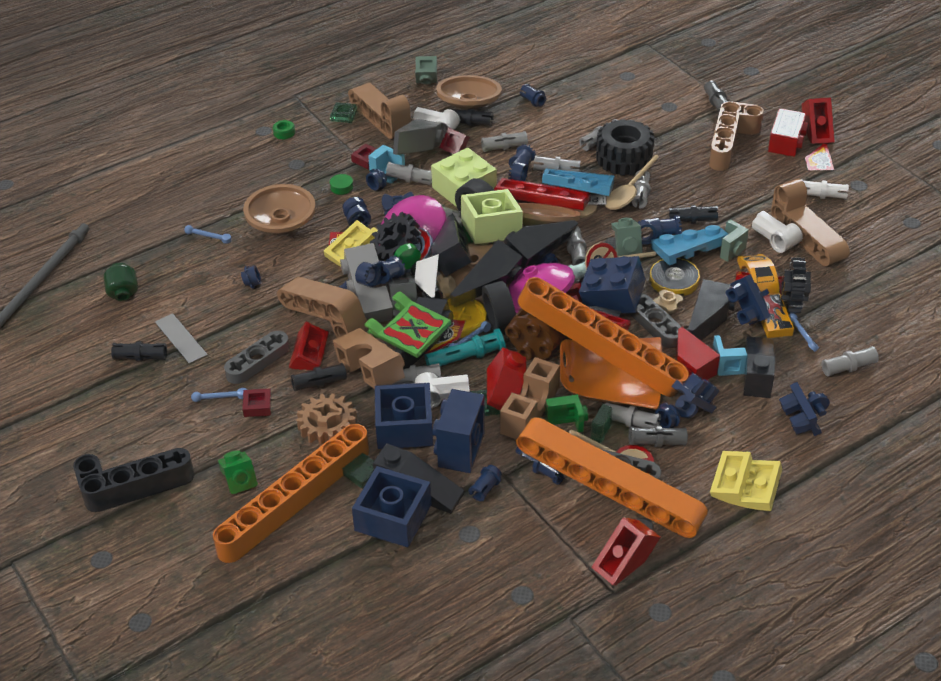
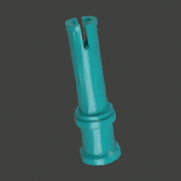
M498 328L494 329L493 333L487 335H474L468 342L425 354V361L427 366L438 363L442 366L472 356L482 358L486 353L496 350L500 351L503 347L506 348L502 332Z

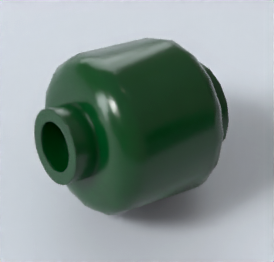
M125 263L111 265L104 272L106 294L117 301H126L134 296L138 291L137 274L134 268Z

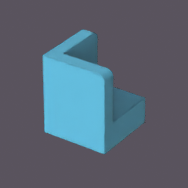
M382 145L369 155L370 170L379 169L386 174L388 162L405 165L404 154L395 155L393 154V149ZM388 176L387 182L393 183L398 178Z
M720 335L714 336L713 350L720 355L718 376L744 374L747 360L746 349H724Z

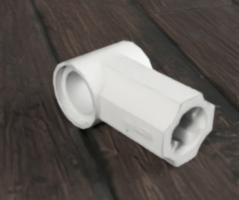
M417 107L412 119L442 123L441 130L444 131V136L448 127L455 130L460 123L459 115L450 109L444 110L442 113Z
M765 211L758 213L752 222V228L768 238L772 248L778 253L787 251L803 239L802 231L796 224L790 223L785 225Z
M425 372L418 375L414 382L430 383L431 408L438 406L442 400L448 399L451 389L470 392L468 375L438 378L431 372Z

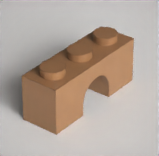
M361 328L333 340L338 362L343 363L345 368L351 372L361 368L364 382L375 389V386L392 385L405 378L403 371L405 364L401 354L393 351L385 343L380 342L372 334H368Z
M536 357L533 359L524 373L521 394L511 393L500 410V434L517 439L532 418L542 417L545 412L546 399L553 398L559 389L560 365Z

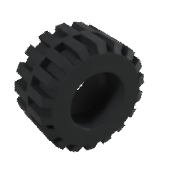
M620 119L619 121L614 120L611 123L604 124L597 133L596 161H598V165L612 174L635 175L637 171L642 170L653 158L655 137L653 131L647 125L635 122V120Z

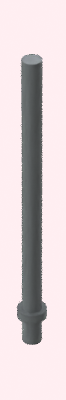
M82 223L77 230L70 232L66 242L0 312V328L73 247L84 240L83 236L89 231L87 224Z

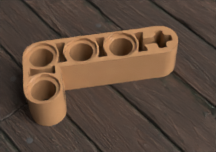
M371 83L363 84L348 91L352 105L389 139L394 138L395 131L411 122L410 105L403 94L388 99Z
M725 102L721 105L711 144L709 166L712 169L723 171L729 168L737 133L757 134L761 131L764 112L762 107L739 102Z
M797 178L775 187L771 208L772 217L785 225L793 223L800 228L803 239L798 244L823 266H829L849 257L850 249L847 242L805 205L807 187L801 179Z
M296 277L277 291L279 301L286 308L329 320L337 338L358 328L364 331L368 330L364 325L367 320L358 297L350 290L303 277Z

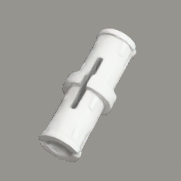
M822 180V183L803 181L806 187H809L807 195L820 196V199L831 197L847 200L848 194L838 191H848V184H831Z

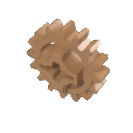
M320 394V399L318 400L311 397L310 404L303 403L302 410L297 411V427L301 432V437L308 436L309 443L318 440L319 446H322L325 441L331 439L346 426L357 424L356 409H353L352 402L345 403L344 396L335 399V394H331L329 398H325L324 394Z

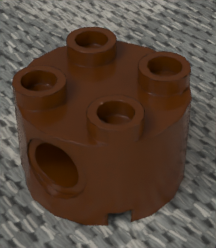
M522 308L505 329L506 335L517 349V352L526 357V360L534 359L535 357L543 360L550 357L566 336Z

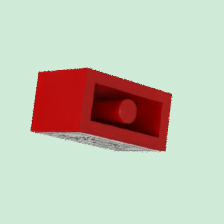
M779 108L770 134L768 152L795 157L797 149H802L804 136L807 133L806 113Z

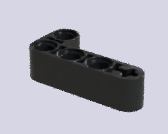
M174 448L103 471L98 457L93 454L82 455L73 464L85 507L91 512H101L186 485L195 476L190 453L184 448Z

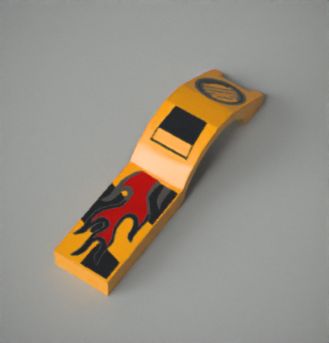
M763 254L745 257L738 256L737 262L740 269H748L760 291L765 289L769 291V294L763 298L771 317L761 321L767 338L793 336L794 327L781 299L778 276L771 259Z

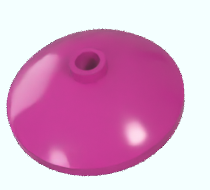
M416 195L403 199L385 215L389 220L392 213H395L397 216L400 212L406 215L410 214L420 225L419 228L430 233L433 243L447 219L440 203L434 198L425 195Z
M543 263L525 268L519 277L508 286L515 312L518 313L521 309L518 304V298L529 278H541L566 293L575 281L573 270L569 266L560 263Z

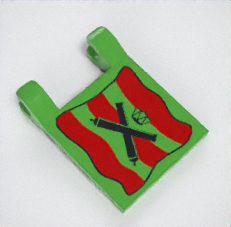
M397 292L392 299L397 302L394 305L395 308L401 312L385 328L373 318H370L364 325L369 328L368 334H372L375 338H380L418 358L452 323L450 319L411 301L402 292Z

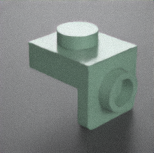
M437 56L416 57V83L426 85L437 83Z
M632 218L618 219V222L611 223L612 229L615 231L617 256L642 253L640 224Z
M731 219L726 222L725 231L728 235L722 239L720 258L727 262L736 255H740L746 249L749 229Z

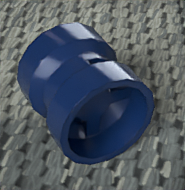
M351 197L344 202L342 209L349 226L356 220L366 227L370 224L371 215L362 198Z

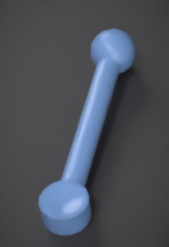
M187 225L184 229L186 234L194 233L216 238L226 244L231 242L230 234L219 235L194 229L191 225Z
M790 313L791 322L808 342V346L816 352L819 349L818 345L798 322L797 315Z
M483 321L480 328L457 343H451L448 347L468 342L474 335H478L483 331L488 332L491 324Z
M240 388L233 392L206 394L194 392L191 395V399L194 402H199L201 399L225 397L243 399V390L247 389Z

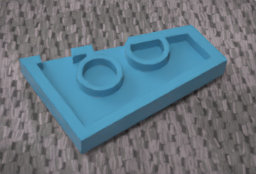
M546 168L543 173L542 183L609 196L614 185L615 176Z
M709 225L702 230H685L682 234L661 235L659 238L651 240L652 250L668 265L676 263V258L684 256V258L688 259L694 256V251H709L722 246V239L728 233L720 226Z

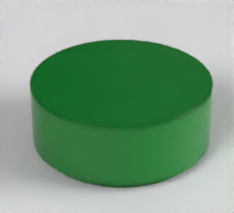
M288 120L276 122L273 125L274 137L282 140L293 137L295 135L294 123Z
M346 174L335 175L330 179V189L338 195L348 194L353 190V179Z
M411 243L400 246L394 255L400 257V260L402 259L406 269H411L412 265L421 259L420 251Z

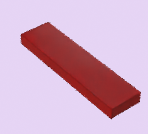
M501 178L494 188L495 191L508 189L516 200L583 211L590 201V192Z

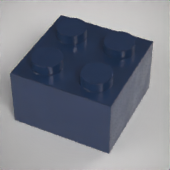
M639 256L591 259L579 290L582 303L587 307L597 306L621 311V313H635L646 281Z
M430 383L375 386V427L378 449H383L386 443L398 448L433 446Z
M451 389L448 399H444L442 402L440 420L436 419L433 425L432 434L436 436L434 455H437L439 468L471 474L485 435L484 395Z
M376 466L352 507L354 531L409 548L432 505L430 482Z

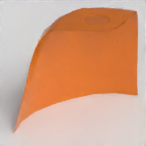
M661 337L640 338L662 351ZM565 339L561 342L560 380L563 386L572 394H578L581 398L593 401L657 410L661 393L574 340ZM563 352H565L566 368L563 362ZM570 375L573 377L574 382L569 381Z

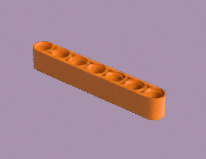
M532 277L527 280L518 298V304L524 311L662 395L668 397L675 396L678 393V390L672 387L675 381L678 380L685 383L688 379L689 373L687 368L667 354L543 279Z
M532 418L516 440L518 448L525 454L685 538H692L697 534L708 514L707 507L701 501L541 418Z
M360 424L346 426L220 524L213 532L214 544L219 560L224 563H232L242 558L364 460L369 453L366 428Z

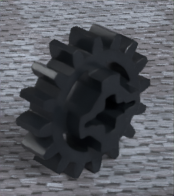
M400 212L397 216L395 213H392L391 219L388 220L385 217L384 223L377 225L378 231L372 233L375 239L371 240L370 244L374 243L380 261H386L391 256H394L396 250L404 244H419L420 241L416 237L421 235V231L418 230L420 225L410 214L406 215Z
M792 257L789 270L784 269L781 283V299L786 300L788 313H801L803 301L808 302L811 271H806L805 258Z

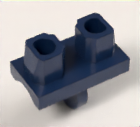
M751 274L730 283L731 287L725 293L729 301L732 303L738 301L742 310L737 312L740 324L749 323V325L771 317L763 298L769 294L768 289L760 291Z
M692 373L685 383L676 380L672 385L674 389L684 394L675 403V407L680 412V417L692 418L698 412L699 407L710 413H713L717 408L711 401L720 390L697 374Z
M798 382L791 384L792 393L780 398L779 401L786 416L798 410L801 411V413L789 418L796 435L811 430L814 436L821 434L822 432L817 424L818 419L815 414H818L820 417L826 415V409L830 404L828 397L823 393L816 394V392L812 391L808 394L809 398L807 399Z

